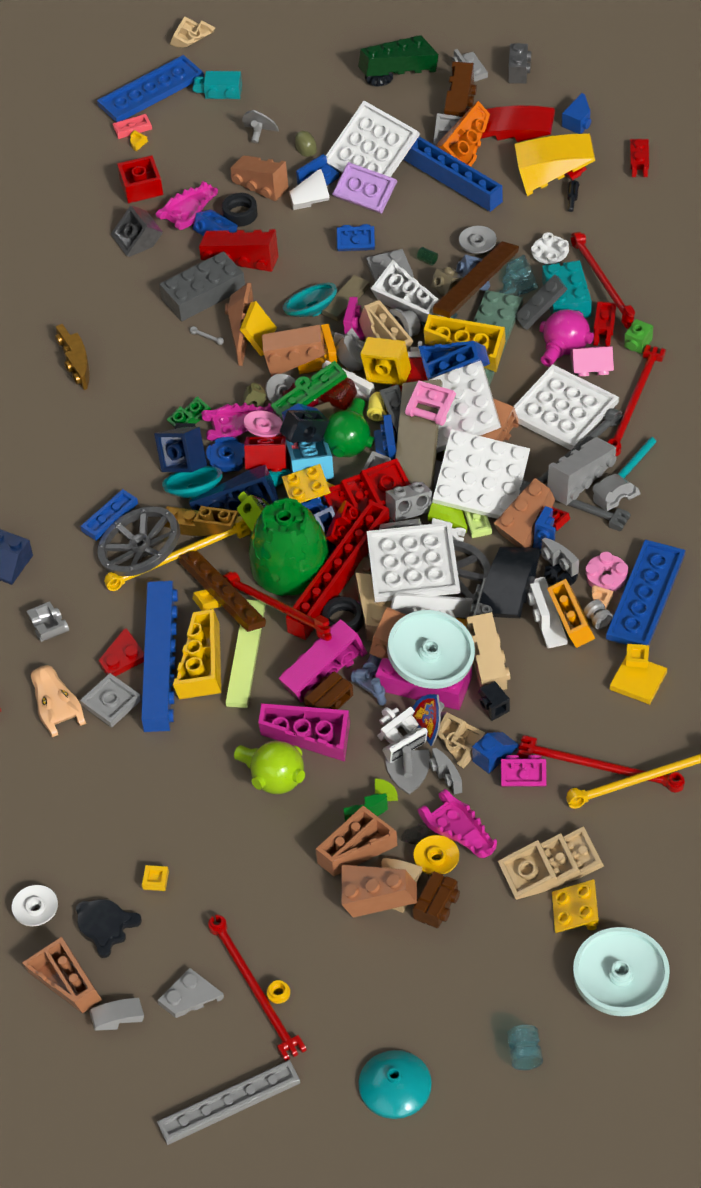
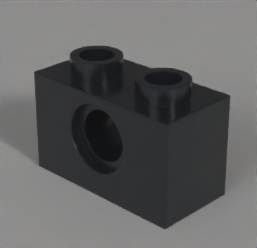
M288 410L280 432L291 443L321 442L329 420L319 411Z

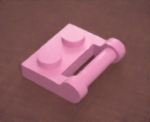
M418 380L406 407L405 414L411 417L415 415L435 421L436 424L443 426L456 393L453 390ZM420 403L439 409L438 414L416 408L417 404Z

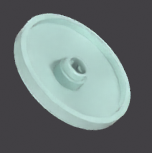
M421 610L409 613L396 622L388 638L387 654L392 667L406 681L423 688L440 689L458 683L468 674L474 660L475 646L467 628L456 618L439 611Z
M614 927L593 934L583 942L574 959L573 977L578 992L593 1008L609 1015L632 1016L649 1010L663 997L669 982V962L662 947L649 935L632 928Z

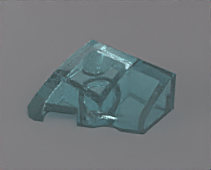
M525 255L507 263L506 275L503 277L505 285L499 293L519 296L539 288L532 267Z

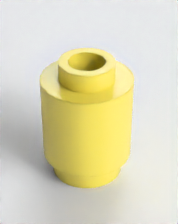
M374 392L369 397L367 416L373 421L384 420L383 416L387 415V411L380 392Z

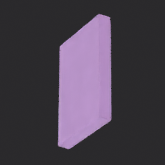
M348 162L332 195L382 214L397 180Z

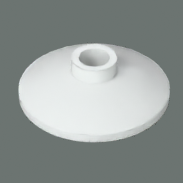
M32 885L22 889L12 902V912L15 919L26 926L45 924L53 918L58 908V900L55 893L50 888L42 885Z

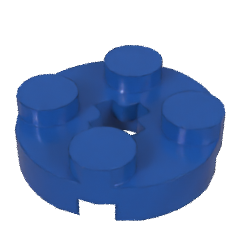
M234 437L216 439L215 443L212 446L209 445L206 450L208 464L221 469L222 472L241 470L245 463L244 444L238 442V439Z

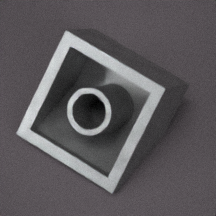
M130 205L111 235L126 256L131 257L152 248L163 232L146 210Z

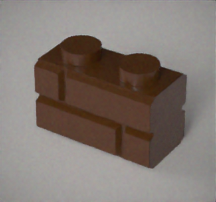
M334 671L329 676H324L314 690L310 689L304 696L305 707L338 710L353 696V685Z
M432 872L417 903L413 907V918L424 924L427 923L429 926L439 928L442 921L446 922L449 918L450 905L452 903L455 904L459 898L458 882L453 878L444 877L440 873Z

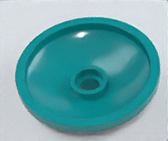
M329 282L320 283L297 292L284 303L283 310L285 314L293 317L318 316L335 298L337 293L336 285Z
M205 466L194 472L174 473L163 481L162 486L164 491L171 495L194 499L213 489L221 481L223 474L221 469L217 467Z
M390 1050L379 1053L365 1064L359 1076V1093L362 1101L373 1113L385 1118L399 1119L413 1115L426 1104L431 1093V1075L427 1066L420 1058L406 1051ZM393 1074L398 1075V1077L395 1079L391 1078L390 1076Z

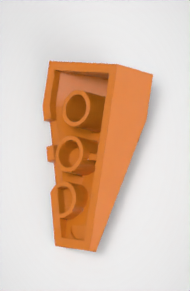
M477 101L436 146L471 167L476 161V152L481 145V136L485 132L490 113Z

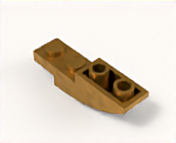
M63 324L55 326L57 332L55 339L59 346H63L66 357L64 365L67 371L72 372L73 379L77 385L80 384L83 390L88 389L90 377L89 364L81 337L78 332L70 335Z
M170 506L165 508L177 519L181 535L210 536L232 529L239 515V512L235 510L201 506L199 511ZM167 521V523L163 526V527L171 528L170 523H169L168 521Z

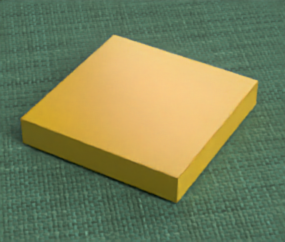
M257 301L250 303L240 331L258 354L263 356L262 335L274 333L277 327Z
M625 656L610 684V690L650 705L667 674V668L649 661L648 668L626 666Z

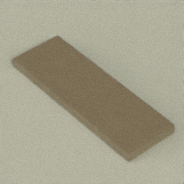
M441 379L422 381L440 387L443 385ZM418 381L403 383L396 458L410 484L423 482L433 491L439 425L435 421L415 415L411 417L405 414L406 407ZM420 403L416 407L436 414L439 411L437 408Z

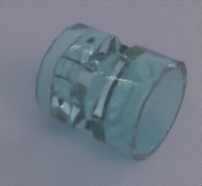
M519 1025L507 1032L513 1068L531 1070L543 1063L541 1047L537 1045L540 1042L539 1033L535 1026Z

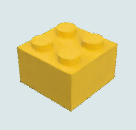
M367 337L360 353L367 381L403 386L411 371L405 341Z

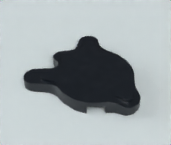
M106 899L90 902L83 901L76 906L79 931L86 940L96 945L98 955L101 958L109 957L112 946L126 940V934L123 932L125 928L138 927L142 922L140 914L125 912L116 903Z

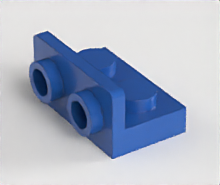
M323 154L296 171L297 184L299 185L317 170L321 169L327 186L339 178V172L327 164V156Z
M213 210L196 213L193 230L202 236L205 235L206 231L228 230L230 233H234L237 231L238 225Z
M362 224L360 227H352L351 225L337 227V250H375L374 226Z
M384 415V424H380L381 430L374 431L375 447L377 453L393 460L396 459V444L391 415Z
M544 507L535 523L533 548H540L541 550L543 538L555 541L556 528L552 527L555 518H552L553 509L550 507Z

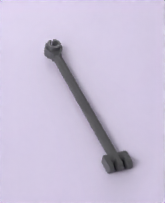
M615 408L608 409L605 413V421L571 449L565 457L568 458L571 451L575 449L579 451L583 444L595 437H599L610 426L618 425L623 417L621 415L622 411ZM548 471L537 480L545 484L548 481ZM527 481L520 487V493L523 492L530 482Z
M572 500L568 504L571 507L609 520V528L617 531H622L631 516L628 511L617 508L615 513H611L579 500Z

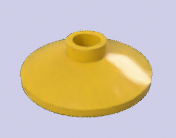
M428 836L422 839L414 849L415 864L421 866L422 871L429 875L432 872L442 875L449 873L456 867L459 861L457 845L445 836Z

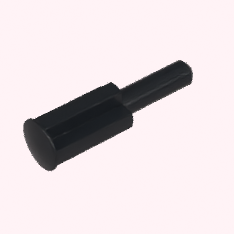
M571 180L568 183L567 199L569 200V212L574 211V203L578 198L579 182L576 180Z

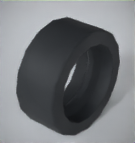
M234 193L225 198L222 203L223 217L237 224L238 227L251 224L258 216L256 200L250 194ZM239 206L250 208L249 210L243 213H234L230 211L233 208Z
M342 596L328 601L323 608L322 616L329 619L330 627L336 624L331 621L330 617L334 613L344 610L350 611L355 615V618L346 624L356 633L361 629L363 624L362 608L356 600Z

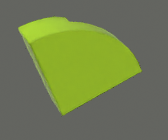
M375 779V794L386 793L387 801H398L397 791L391 783L383 779Z

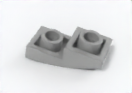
M542 539V549L540 551L545 560H548L552 566L560 564L561 568L564 571L567 570L571 577L579 573V559L571 551L551 539Z
M433 748V758L429 759L432 771L437 772L439 779L445 778L447 787L452 788L454 795L462 793V779L456 767L442 751Z
M139 998L117 1000L90 1009V1016L95 1031L117 1030L119 1023L142 1022L144 1018Z

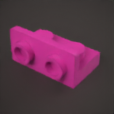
M350 297L343 320L344 332L346 334L353 328L360 340H364L365 336L359 324L362 307L358 305V297Z
M507 755L506 759H501V787H546V759H542L540 755H529L528 759H519L518 755Z

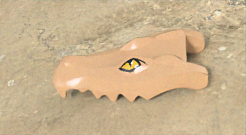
M40 666L32 671L31 680L35 687L38 715L52 738L58 735L55 727L56 724L76 717L79 726L87 724L79 700L59 679L52 666Z

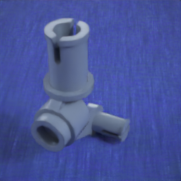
M370 654L363 668L352 671L351 680L373 694L377 699L378 705H384L387 702L385 688L381 686L379 678H373L382 659Z

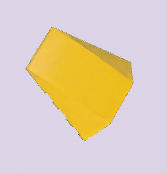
M590 133L548 136L515 144L518 167L527 196L533 194L534 189L538 187L542 189L548 186V182L556 178L560 180L565 177V173L571 170L575 172L596 161Z

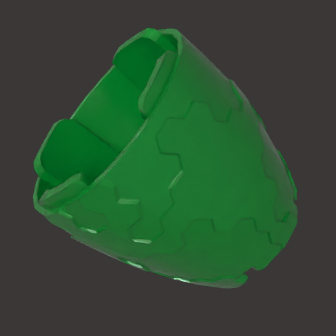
M284 498L274 501L271 505H266L256 520L249 546L250 569L257 584L270 593L279 596L302 594L328 560L330 554L326 535L312 512L298 502V500Z

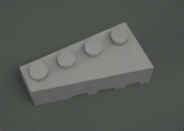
M595 437L583 444L579 451L576 449L571 451L568 458L563 456L559 459V463L553 462L549 464L547 487L550 488L555 500L566 506L572 500H576L584 489H588L595 479L600 478L605 470L615 464L617 459L615 456L616 447Z

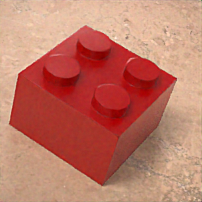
M152 155L117 164L120 182L128 203L163 195L161 177Z
M285 436L246 437L244 444L245 470H251L265 464L267 469H270L272 472L282 471V468H286L287 444Z

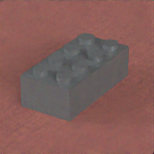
M223 251L159 285L162 301L182 322L229 298L245 285L244 272Z

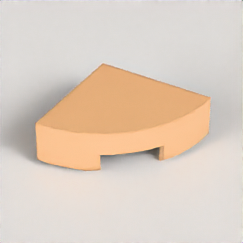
M593 585L592 600H601L606 610L613 597V591Z

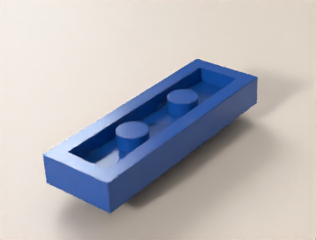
M122 489L80 526L81 531L97 541L110 525L130 512L138 504V499Z

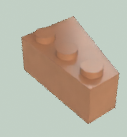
M342 865V906L353 918L417 903V883L406 869Z
M62 937L22 962L30 975L82 1014L102 1001Z

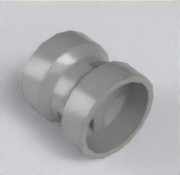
M599 599L591 601L584 608V615L592 620V624L596 629L605 628L613 619V615L609 610H605L604 604Z

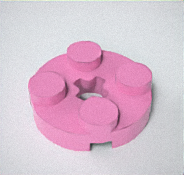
M603 552L599 556L594 557L586 566V580L591 587L595 585L608 590L611 589V591H617L627 582V564L610 552ZM604 571H609V572L611 573V575H609V574L603 575V572H604Z

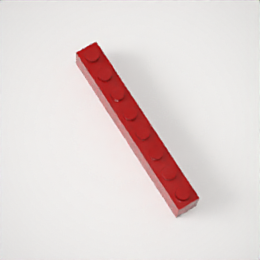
M373 501L369 502L292 608L314 619L322 615L326 603L340 594L355 573L361 560L368 555L367 531L379 530L381 524L389 523L388 507ZM289 615L286 616L288 633L306 640L314 630L313 627Z

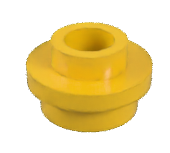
M281 980L273 981L267 988V997L273 1003H284L290 997V987ZM278 991L282 992L280 995H275Z

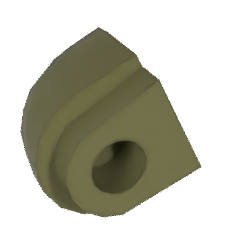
M300 131L296 134V150L305 157L315 155L317 145L314 137L308 131Z
M251 383L244 392L243 403L247 405L254 404L255 407H263L266 401L264 388L257 383Z

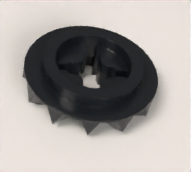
M389 72V75H382V77L365 75V80L372 86H385L393 80V74Z
M550 563L549 566L545 567L544 577L551 586L564 579L571 586L577 580L578 574L571 577L567 570L558 577V572L562 570L560 564L552 566Z

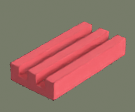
M143 114L113 123V129L118 139L130 136L134 130L139 133L152 130V125L147 115Z

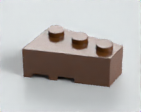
M452 61V76L449 79L451 86L450 90L447 91L444 114L463 117L470 107L474 105L473 95L477 93V85L474 84V63Z

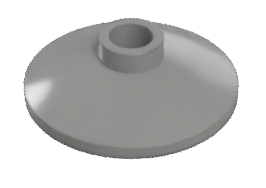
M485 226L468 227L459 236L460 246L465 251L475 254L491 250L497 240L494 231Z
M286 374L272 376L266 384V395L269 401L273 404L282 397V391L288 390L296 380Z

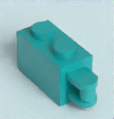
M206 71L205 77H196L194 79L193 91L205 93V99H240L242 91L241 71Z

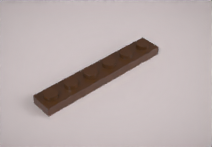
M197 550L180 555L179 563L247 632L265 627L266 619Z

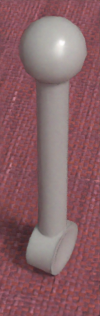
M195 326L190 328L191 334H199L216 341L219 345L224 343V339L221 337L216 338L199 331Z

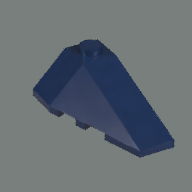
M265 464L248 470L190 500L189 504L192 510L198 511L201 506L237 511V507L241 504L238 496L243 491H248L251 495L265 499L269 505L278 500L274 481Z

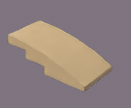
M584 826L564 837L560 833L543 843L537 840L498 861L516 900L562 886L604 867Z

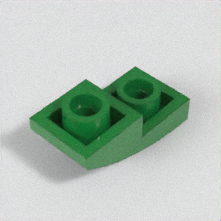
M196 397L186 408L180 406L166 420L174 427L176 423L196 424L202 420L201 412L211 410V408L199 397Z
M372 794L364 797V805H352L343 808L345 822L362 806H365L378 817L388 809L387 794Z

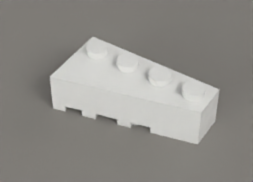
M394 260L391 261L371 287L373 294L382 304L391 308H398L401 311L412 310L417 314L420 321L426 323L428 314L441 316L432 313L433 306L439 299L420 285L407 271L398 266Z

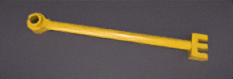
M239 516L232 529L208 536L172 552L155 568L180 558V555L199 550L231 535L236 534L239 539L249 535L251 530L243 518ZM110 572L105 576L104 582L108 590L116 591L125 584V581L139 575L118 576L116 573Z
M701 754L585 791L572 788L567 792V802L573 809L580 808L586 802H589V799L700 764Z

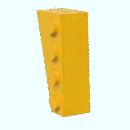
M428 314L424 327L425 344L429 346L475 341L484 345L490 362L484 368L497 372L506 342L505 327Z
M214 609L193 612L187 632V642L182 650L183 657L177 668L178 675L173 683L179 699L221 693L220 624Z

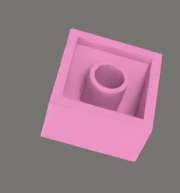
M612 346L573 348L570 351L572 372L577 373L578 377L589 376V372H597V375H609V371L614 370Z

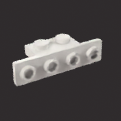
M545 577L535 578L534 583L530 584L527 599L529 605L533 607L534 620L539 624L547 648L566 645L568 640L557 609L547 590V581Z
M395 593L390 608L404 614L421 610H434L446 613L454 618L469 617L473 599Z

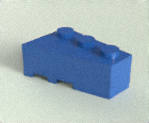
M475 341L419 346L428 380L481 361L483 366L490 364L486 347Z

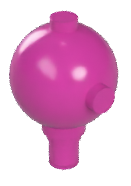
M571 309L559 310L553 313L547 321L541 322L540 332L543 333L546 343V351L541 357V362L545 366L551 367L557 358L569 355L571 349H581L593 342L594 334L590 332L589 324L580 311Z

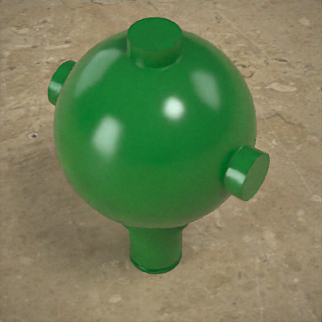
M354 398L348 409L335 412L328 418L329 424L324 433L323 441L328 443L331 453L336 457H353L363 452L366 447L371 448L375 437L370 436L369 425L363 416L366 403L361 398Z

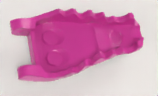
M204 181L201 182L198 188L193 189L190 187L189 190L184 189L182 195L177 193L174 198L171 197L167 204L156 212V217L173 222L175 228L179 230L186 229L195 222L196 213L202 212L206 204L218 194V189L213 188L211 184H207Z
M234 403L232 406L227 404L215 410H204L201 412L204 421H210L213 430L206 432L207 439L215 441L221 437L235 438L247 432L248 430L244 426V418L250 412L268 411L275 415L276 413L272 410L270 403L266 407H255L254 404L247 405L246 403L239 406L237 403Z
M444 789L439 793V798L443 805L431 813L424 805L417 809L419 816L428 828L467 847L477 857L486 858L496 850L497 840L491 839L489 834L485 832V826L482 825L479 817H475V811L471 810L468 804L453 797L448 790Z

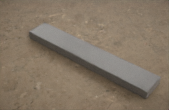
M288 1060L157 1121V1124L167 1145L300 1084V1079L291 1061Z

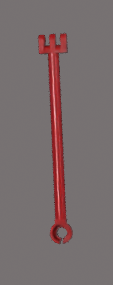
M581 232L572 233L571 236H575L571 237L572 246L580 250L621 312L622 324L626 329H629L634 321L635 310L631 305L626 306L585 246V234Z
M646 345L643 358L647 359L614 438L607 441L616 447L615 456L621 453V439L655 361H663L666 353L664 348L661 349L660 353H658V347L654 346L652 351H650L651 345Z
M228 572L223 575L235 589L315 628L317 637L325 641L332 639L328 618L320 615L314 619L241 582L236 572Z
M525 735L522 736V743H520L519 750L516 753L521 759H528L529 755L536 754L625 776H634L646 772L536 746L537 738ZM678 772L647 780L663 784L669 791L674 793L682 791L685 784L684 777Z
M215 915L216 922H221L215 925V920L212 916L208 922L209 931L221 939L283 1042L277 1048L284 1061L290 1060L286 1052L288 1050L293 1057L298 1055L296 1046L299 1047L302 1053L307 1051L299 1035L291 1038L227 933L226 919L223 916Z

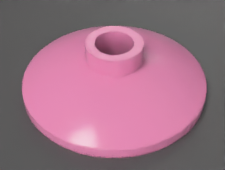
M253 411L244 418L245 428L256 436L274 437L281 433L280 428L283 421L271 412Z

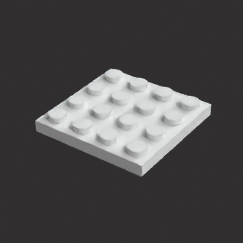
M363 101L327 153V164L343 173L347 163L350 162L391 177L420 133L368 102Z
M481 361L430 379H441L443 388L453 390L456 393L447 413L445 424L443 426L439 425L437 453L446 450L451 429L481 436L501 428L485 369Z
M552 364L514 405L518 417V424L571 450L602 422L606 411L613 409L619 403V397Z
M451 429L432 503L498 519L519 496L530 448Z
M450 522L367 531L375 603L392 601L395 593L431 596L460 593Z

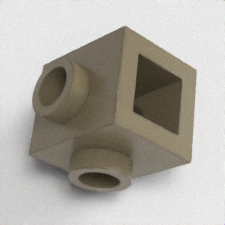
M451 267L436 269L431 287L436 289L438 294L445 296L464 277L457 274L456 270Z

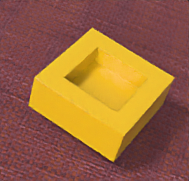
M207 590L193 592L192 599L201 611L221 607Z
M627 644L626 666L648 668L649 645Z
M145 865L142 881L143 890L166 891L169 875L168 867Z

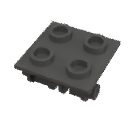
M486 578L483 579L482 585H477L469 617L492 612V608L489 605L480 603Z

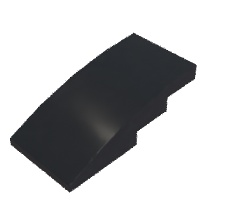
M499 548L488 573L480 603L489 605L492 608L493 617L520 619L523 603H527V593H529L530 584L534 583L541 552L540 548Z

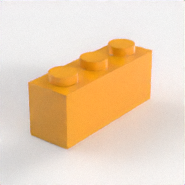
M564 579L548 587L547 590L575 647L578 648L594 640V634L568 581Z

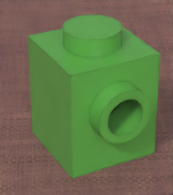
M635 319L625 333L624 347L642 354L646 345H649L653 339V325Z

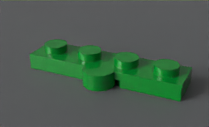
M333 361L313 375L311 380L305 376L299 377L295 381L296 388L271 404V408L283 421V411L298 403L307 406L346 379V372L336 361Z

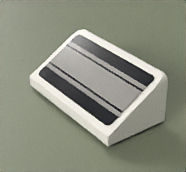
M417 728L384 747L382 751L388 762L392 763L401 758L405 746L411 747V751L423 745L427 740V729Z

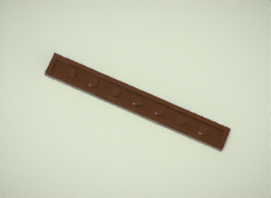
M504 241L499 243L433 306L432 313L447 318L454 315L519 252V246Z

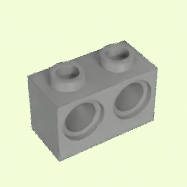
M414 482L411 485L396 487L386 491V507L389 508V516L395 522L427 514L430 511L432 490L423 482Z

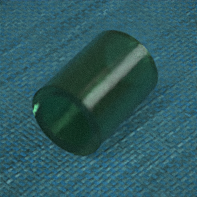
M421 247L417 253V259L434 265L438 259V253Z

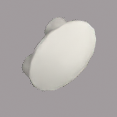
M547 232L533 244L531 252L537 261L544 264H554L566 258L569 253V243L567 240Z

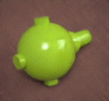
M271 741L254 749L240 745L234 752V758L245 763L251 770L252 785L258 790L262 789L270 794H284L294 789L305 778L302 751L298 746H293L284 741Z

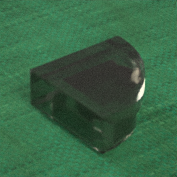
M425 823L418 824V826L405 830L401 836V841L417 845L422 839L427 837L430 828Z

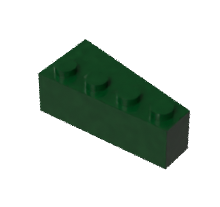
M422 35L360 49L358 67L366 76L389 75V72L405 74V71L422 73V70L436 72L439 54Z

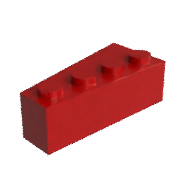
M269 229V232H262L261 230L244 232V230H237L236 233H230L228 230L206 231L199 245L201 260H207L224 251L237 266L272 272L279 257L276 229Z

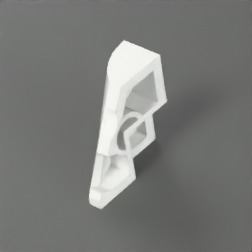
M321 169L289 191L293 210L311 207L313 203L329 200L328 189Z

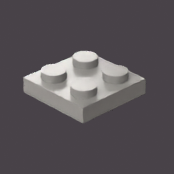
M403 249L366 258L367 265L375 282L392 260L414 278Z
M109 673L80 700L82 707L110 727H113L142 698L139 693Z

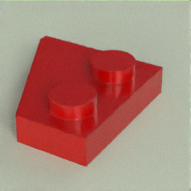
M126 628L98 661L106 675L111 673L116 677L143 663L144 652Z

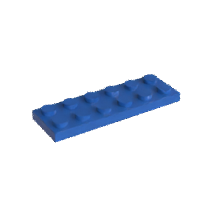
M182 55L98 99L97 104L115 122L123 121L193 84L196 77H204V73L187 57Z
M645 539L606 633L607 640L625 645H650L685 557L684 549Z

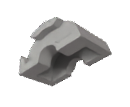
M353 328L335 346L339 361L350 372L364 369L360 355L362 349L358 345L360 338Z
M613 474L594 485L593 502L605 511H609L617 507L623 497L630 500L641 493L632 483L618 474Z
M50 601L27 611L28 617L36 629L34 631L41 642L69 631L66 620H61L62 616L59 609H54Z

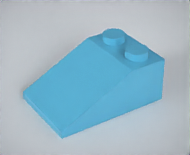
M323 438L321 442H298L299 449H292L291 445H294V443L286 440L291 473L320 464L326 481L334 479L332 454L328 443L324 442Z

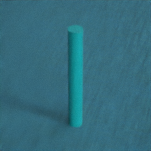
M650 437L618 475L625 478L655 445L656 439Z

